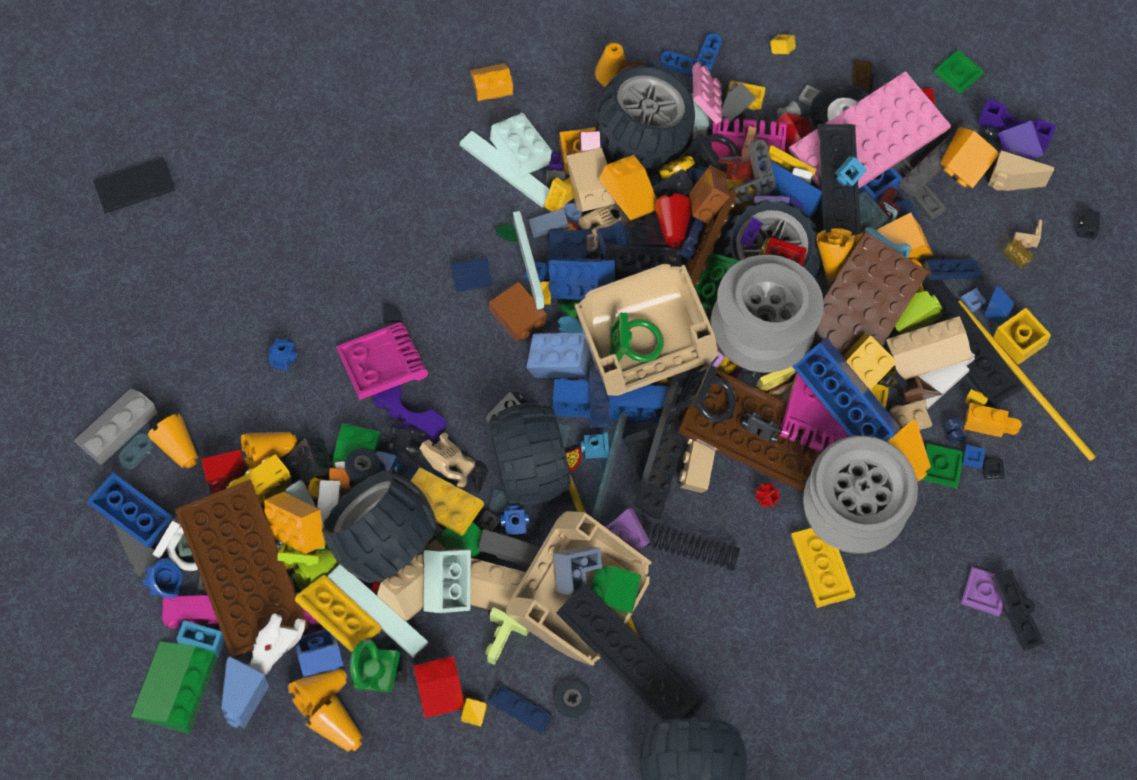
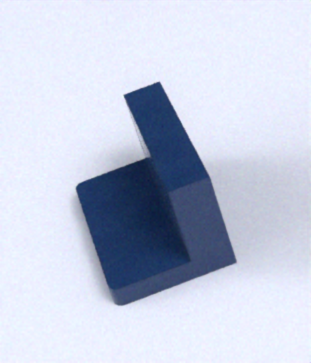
M618 221L613 226L596 230L604 256L606 244L629 245L623 221Z
M488 258L451 265L456 292L492 286Z

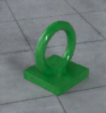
M620 312L609 328L610 355L615 354L618 362L625 354L638 362H650L656 359L663 351V335L660 329L648 320L633 319L628 321V313ZM638 326L649 329L656 338L655 349L649 354L634 352L630 348L632 341L630 329Z
M369 639L359 641L353 649L350 660V672L354 682L353 688L363 691L392 693L400 653L391 650H378L375 643Z

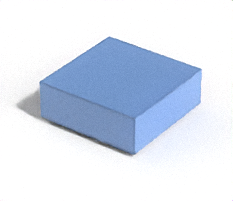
M977 288L962 295L960 298L971 313L987 304V301Z

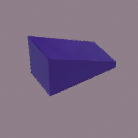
M551 153L550 171H562L561 153Z
M752 218L740 243L750 248L763 223Z

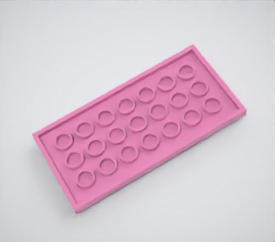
M907 72L899 75L826 123L855 124L857 160L867 169L858 180L859 188L950 129L951 126ZM816 129L790 146L789 151L796 159L816 169L812 180L820 188L818 132Z

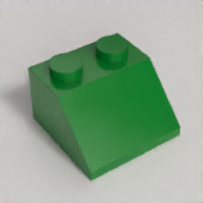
M602 566V568L595 569L590 589L614 613L633 614L641 575L614 566Z

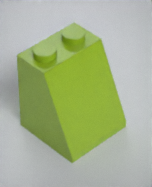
M927 291L915 293L895 327L900 335L927 327L943 316L940 312L943 308L934 294L930 296Z

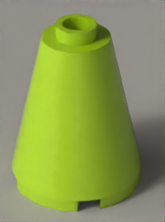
M327 548L322 550L321 559L318 564L308 566L295 562L289 564V568L294 569L293 579L301 591H303L324 574L328 577L340 564L332 555L330 549Z

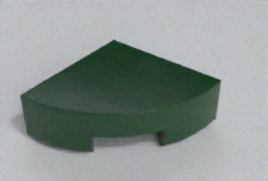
M513 223L495 227V232L499 237L508 240V242H518Z

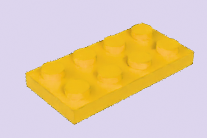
M419 468L411 479L428 499L435 514L436 522L463 536L484 505V502L422 468Z
M812 528L792 533L791 538L816 608L854 598L855 593L839 549L833 548L821 540Z
M325 574L296 595L295 601L350 652H353L354 647L359 641L363 639L370 640L381 631L382 626Z

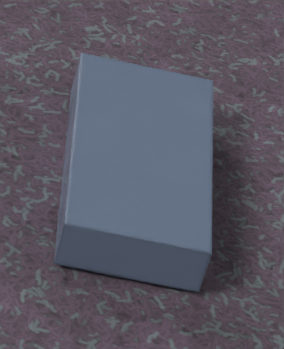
M564 208L529 219L534 238L548 234L550 230H560L569 227Z

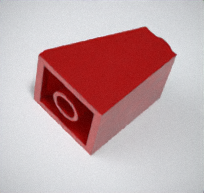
M454 656L413 666L425 718L464 709Z

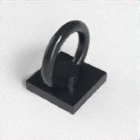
M702 133L696 135L683 156H693L694 165L703 167L711 165L722 172L732 171L740 162V158H736L729 164H721L722 161L709 144L710 142H720L726 145L731 150L733 157H740V152L733 141L717 134L706 137Z
M709 365L690 374L677 406L685 409L696 405L700 414L707 420L723 422L733 414L736 406V397L732 387L726 380L714 376L717 368ZM710 384L721 386L727 394L728 406L722 414L717 415L709 412L703 403L710 392Z

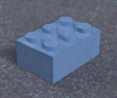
M584 333L533 334L526 368L535 378L588 377L592 354Z

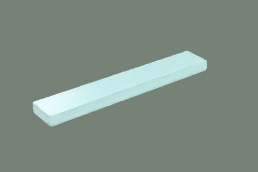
M473 131L460 142L461 147L539 206L544 207L550 190L548 187L530 174L518 178L501 153Z
M513 212L514 226L537 309L544 308V296L521 212Z
M341 565L328 576L334 584L382 626L381 629L413 658L428 644L426 639Z

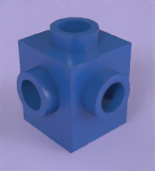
M276 338L274 345L271 344L269 348L270 366L289 371L292 362L296 361L298 355L295 344L288 339L281 340Z
M519 505L507 506L508 509L504 510V515H500L501 527L505 526L506 535L526 533V524H529L528 512H524V508H519ZM513 517H518L516 522L511 521Z

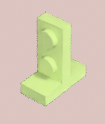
M493 607L490 613V621L500 624L502 627H497L494 634L496 639L493 644H489L485 654L487 655V661L495 665L511 631L513 630L527 636L529 631L507 616L505 612Z

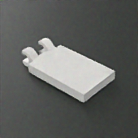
M971 352L972 359L919 375V377L944 395L969 372L967 365L975 359V355ZM943 395L926 399V409L931 407Z

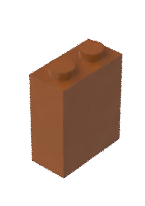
M711 165L689 192L693 216L707 224L710 223L730 197L726 173Z
M519 282L489 302V311L516 342L521 339H527L532 331L535 329L539 330L546 324L545 311L537 309L535 300Z

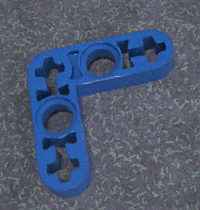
M709 34L704 41L698 59L672 51H665L661 55L660 63L666 69L692 77L693 65L697 62L702 66L705 64L711 72L721 47V37L718 34ZM713 40H715L716 42L714 43L712 49L710 48V44ZM710 54L712 58L708 60L703 55ZM686 62L690 67L682 68L680 65Z

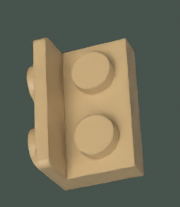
M914 400L904 406L896 405L889 411L891 417L900 427L913 419L917 421L919 430L932 426L931 419L926 410V400Z

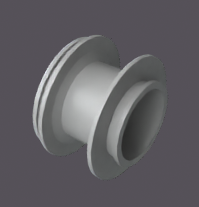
M758 255L741 260L726 272L719 285L717 301L711 314V327L715 334L716 344L732 362L750 371L765 373L790 368L802 360L812 346L815 331L823 315V295L814 277L805 268L790 259L775 255Z
M859 435L840 439L829 445L818 456L811 475L807 480L803 494V507L807 521L816 535L833 548L859 554L877 551L890 544L900 534L906 521L912 514L918 495L917 478L908 459L892 444L871 436ZM838 482L845 483L847 487L841 488ZM876 496H882L883 502L878 501ZM842 501L850 502L851 506H844ZM865 507L869 509L870 513H863L861 508Z

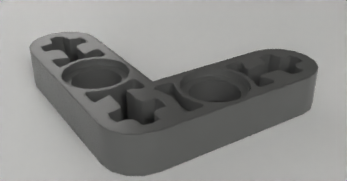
M752 140L749 143L748 151L755 178L730 188L737 192V194L738 192L743 193V195L735 197V204L750 201L756 195H765L772 192L775 188V178L770 156L764 140ZM761 161H763L765 165L763 171H761L759 168V164ZM750 185L754 186V193L752 195L749 193Z

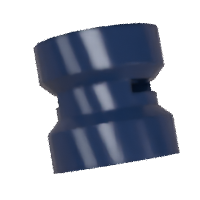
M954 418L944 423L945 430L949 433L947 436L949 443L963 442L968 438L967 432L963 429L964 422L962 418Z

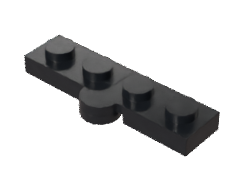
M1012 569L992 576V580L1023 651L1042 645L1044 643L1033 617L1029 615L1034 612L1035 604L1031 599L1024 598Z

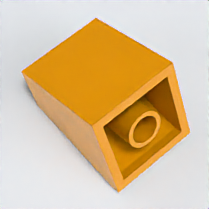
M959 127L940 164L944 167L943 171L946 174L957 178L956 182L964 188L966 186L973 188L1000 153L975 131Z
M912 213L876 230L894 244H909L911 248L908 259L910 260L915 259L918 261L934 256L919 223Z
M913 419L900 427L901 429L886 442L895 446L905 455L912 465L917 481H920L927 475L926 470L931 466L917 421Z

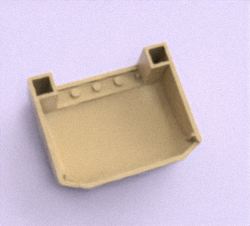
M670 264L659 265L593 289L585 295V298L579 304H575L583 333L608 395L618 396L709 363L718 356L715 334L685 265H682V267H670ZM620 312L628 313V321L645 319L654 323L660 329L664 338V347L662 353L656 359L650 362H638L625 354L618 362L615 354L610 355L609 328ZM640 326L630 329L632 332L630 348L634 352L649 354L655 349L656 338L649 329Z
M566 511L555 522L507 604L506 615L563 654L588 665H594V662L599 660L600 657L556 614L558 609L572 595L557 592L554 553L582 546L598 547L601 549L602 566H614L640 574L641 580L634 610L649 585L648 568L651 561L585 512ZM595 570L586 571V582L589 588L591 587ZM615 613L625 624H627L632 615L631 613Z

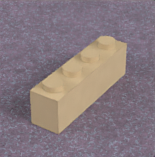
M687 438L686 443L689 445L688 450L685 451L683 456L685 465L684 470H681L679 475L680 487L703 493L708 490L715 450Z

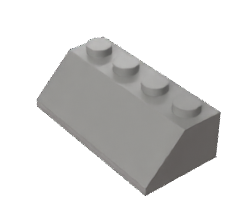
M130 388L82 432L74 442L97 463L102 465L157 414L155 405L141 392Z

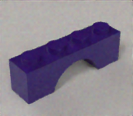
M989 98L978 124L985 127L993 126L996 130L1000 129V132L1026 123V121L1012 116L1008 112L1006 105ZM1038 119L1034 123L1043 150L1046 151L1056 125Z
M399 385L372 395L374 405L379 409L384 408L387 410L391 418L394 420L399 419L403 422L404 426H411L420 432H426V437L420 438L424 442L430 440L433 444L447 428V420L432 409L423 413H414L404 408L401 403L402 388Z

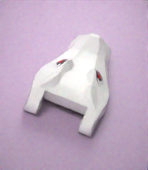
M273 614L267 626L258 633V637H256L257 644H254V650L252 651L253 658L250 665L247 664V666L267 675L272 665L301 639L305 620L297 619L294 628L280 625L281 615Z

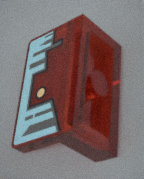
M722 157L718 159V162L728 164L727 179L744 180L755 178L749 157Z
M890 187L880 199L875 216L886 224L897 220L901 210L893 204L897 190L893 187Z

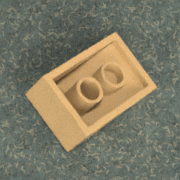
M601 147L566 155L576 210L583 212L616 204V201L599 181L605 165H607Z
M1001 151L994 165L988 185L992 186L995 190L1005 191L1045 187L1055 167Z

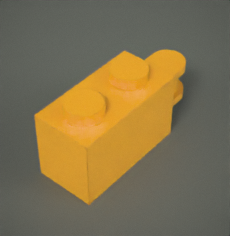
M970 403L966 412L964 429L1002 437L1003 433L1017 434L1022 423L1018 419L1008 417L1009 411Z

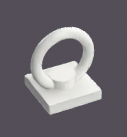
M176 516L153 555L160 559L167 550L169 558L179 568L187 571L198 570L196 563H187L181 560L175 552V548L184 534L178 516Z

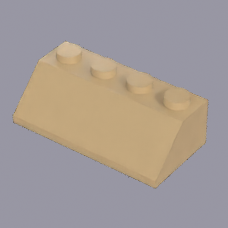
M960 316L886 340L887 352L897 361L893 366L894 371H897L905 380L972 359L967 334Z
M436 540L432 541L418 553L408 565H405L396 574L389 576L380 584L377 597L405 622L424 608V550L446 549Z
M471 558L470 605L492 610L494 607L506 613L507 604L526 572Z

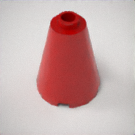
M673 194V197L664 195L656 201L655 211L666 244L676 248L685 241L692 211L691 200L681 194Z

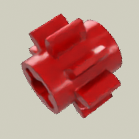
M761 484L757 488L755 496L756 501H760V506L774 507V504L779 501L780 493L778 489H774L775 484Z

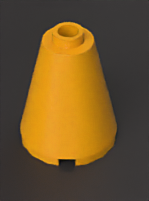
M608 44L596 66V79L604 87L616 76L618 69L628 63L620 44Z
M835 228L829 233H826V230L821 231L816 236L825 275L831 283L853 250L855 235L852 236V232L849 230Z
M180 413L178 416L174 414L159 422L157 430L151 429L149 431L148 437L181 468L186 467L189 469L197 464L198 455Z
M261 432L241 435L242 451L246 453L247 458L245 457L244 459L249 469L257 467L266 457H272L274 454L281 458L297 446L296 436L292 435L291 432Z
M341 668L334 671H323L291 682L288 685L289 694L294 693L295 698L292 700L298 710L305 717L310 715L309 719H311L346 684L345 679H347V676Z
M335 695L306 723L310 729L348 752L351 749L355 751L363 743L361 741L363 736Z

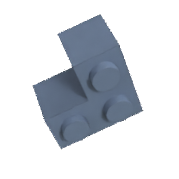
M582 546L555 552L554 564L557 592L573 595L584 583L587 585L586 571L602 568L601 549L592 546Z

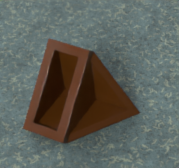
M919 376L905 380L908 384L904 389H901L906 405L914 400L922 401L943 395Z

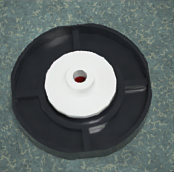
M835 85L820 91L812 100L809 108L808 117L811 133L817 129L818 124H826L869 96L870 93L854 85Z

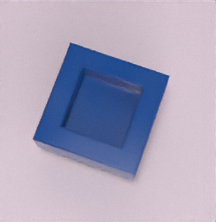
M534 262L539 281L543 282L549 267L546 263ZM526 271L524 278L526 281H529L528 274Z
M966 445L962 465L981 469L985 449Z

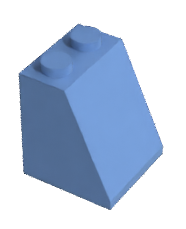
M228 657L221 709L229 725L234 728H238V726L245 728L269 685L264 674L231 657Z

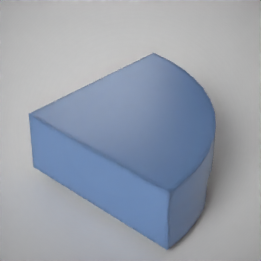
M575 203L565 204L564 210L569 215L568 217L579 221L578 219L582 217V211L576 210Z

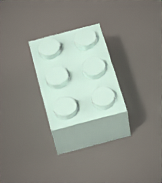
M523 113L492 125L490 140L518 178L550 164L552 150Z
M424 550V611L436 613L470 611L471 550Z

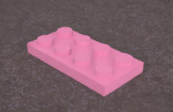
M697 62L693 65V100L715 124H718L722 121V85L717 78H713L710 75V71L706 66H702Z

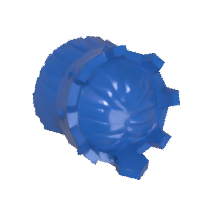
M159 559L153 565L146 567L145 571H147L143 584L148 586L151 595H160L166 598L178 596V589L183 575L178 566L172 562V559Z

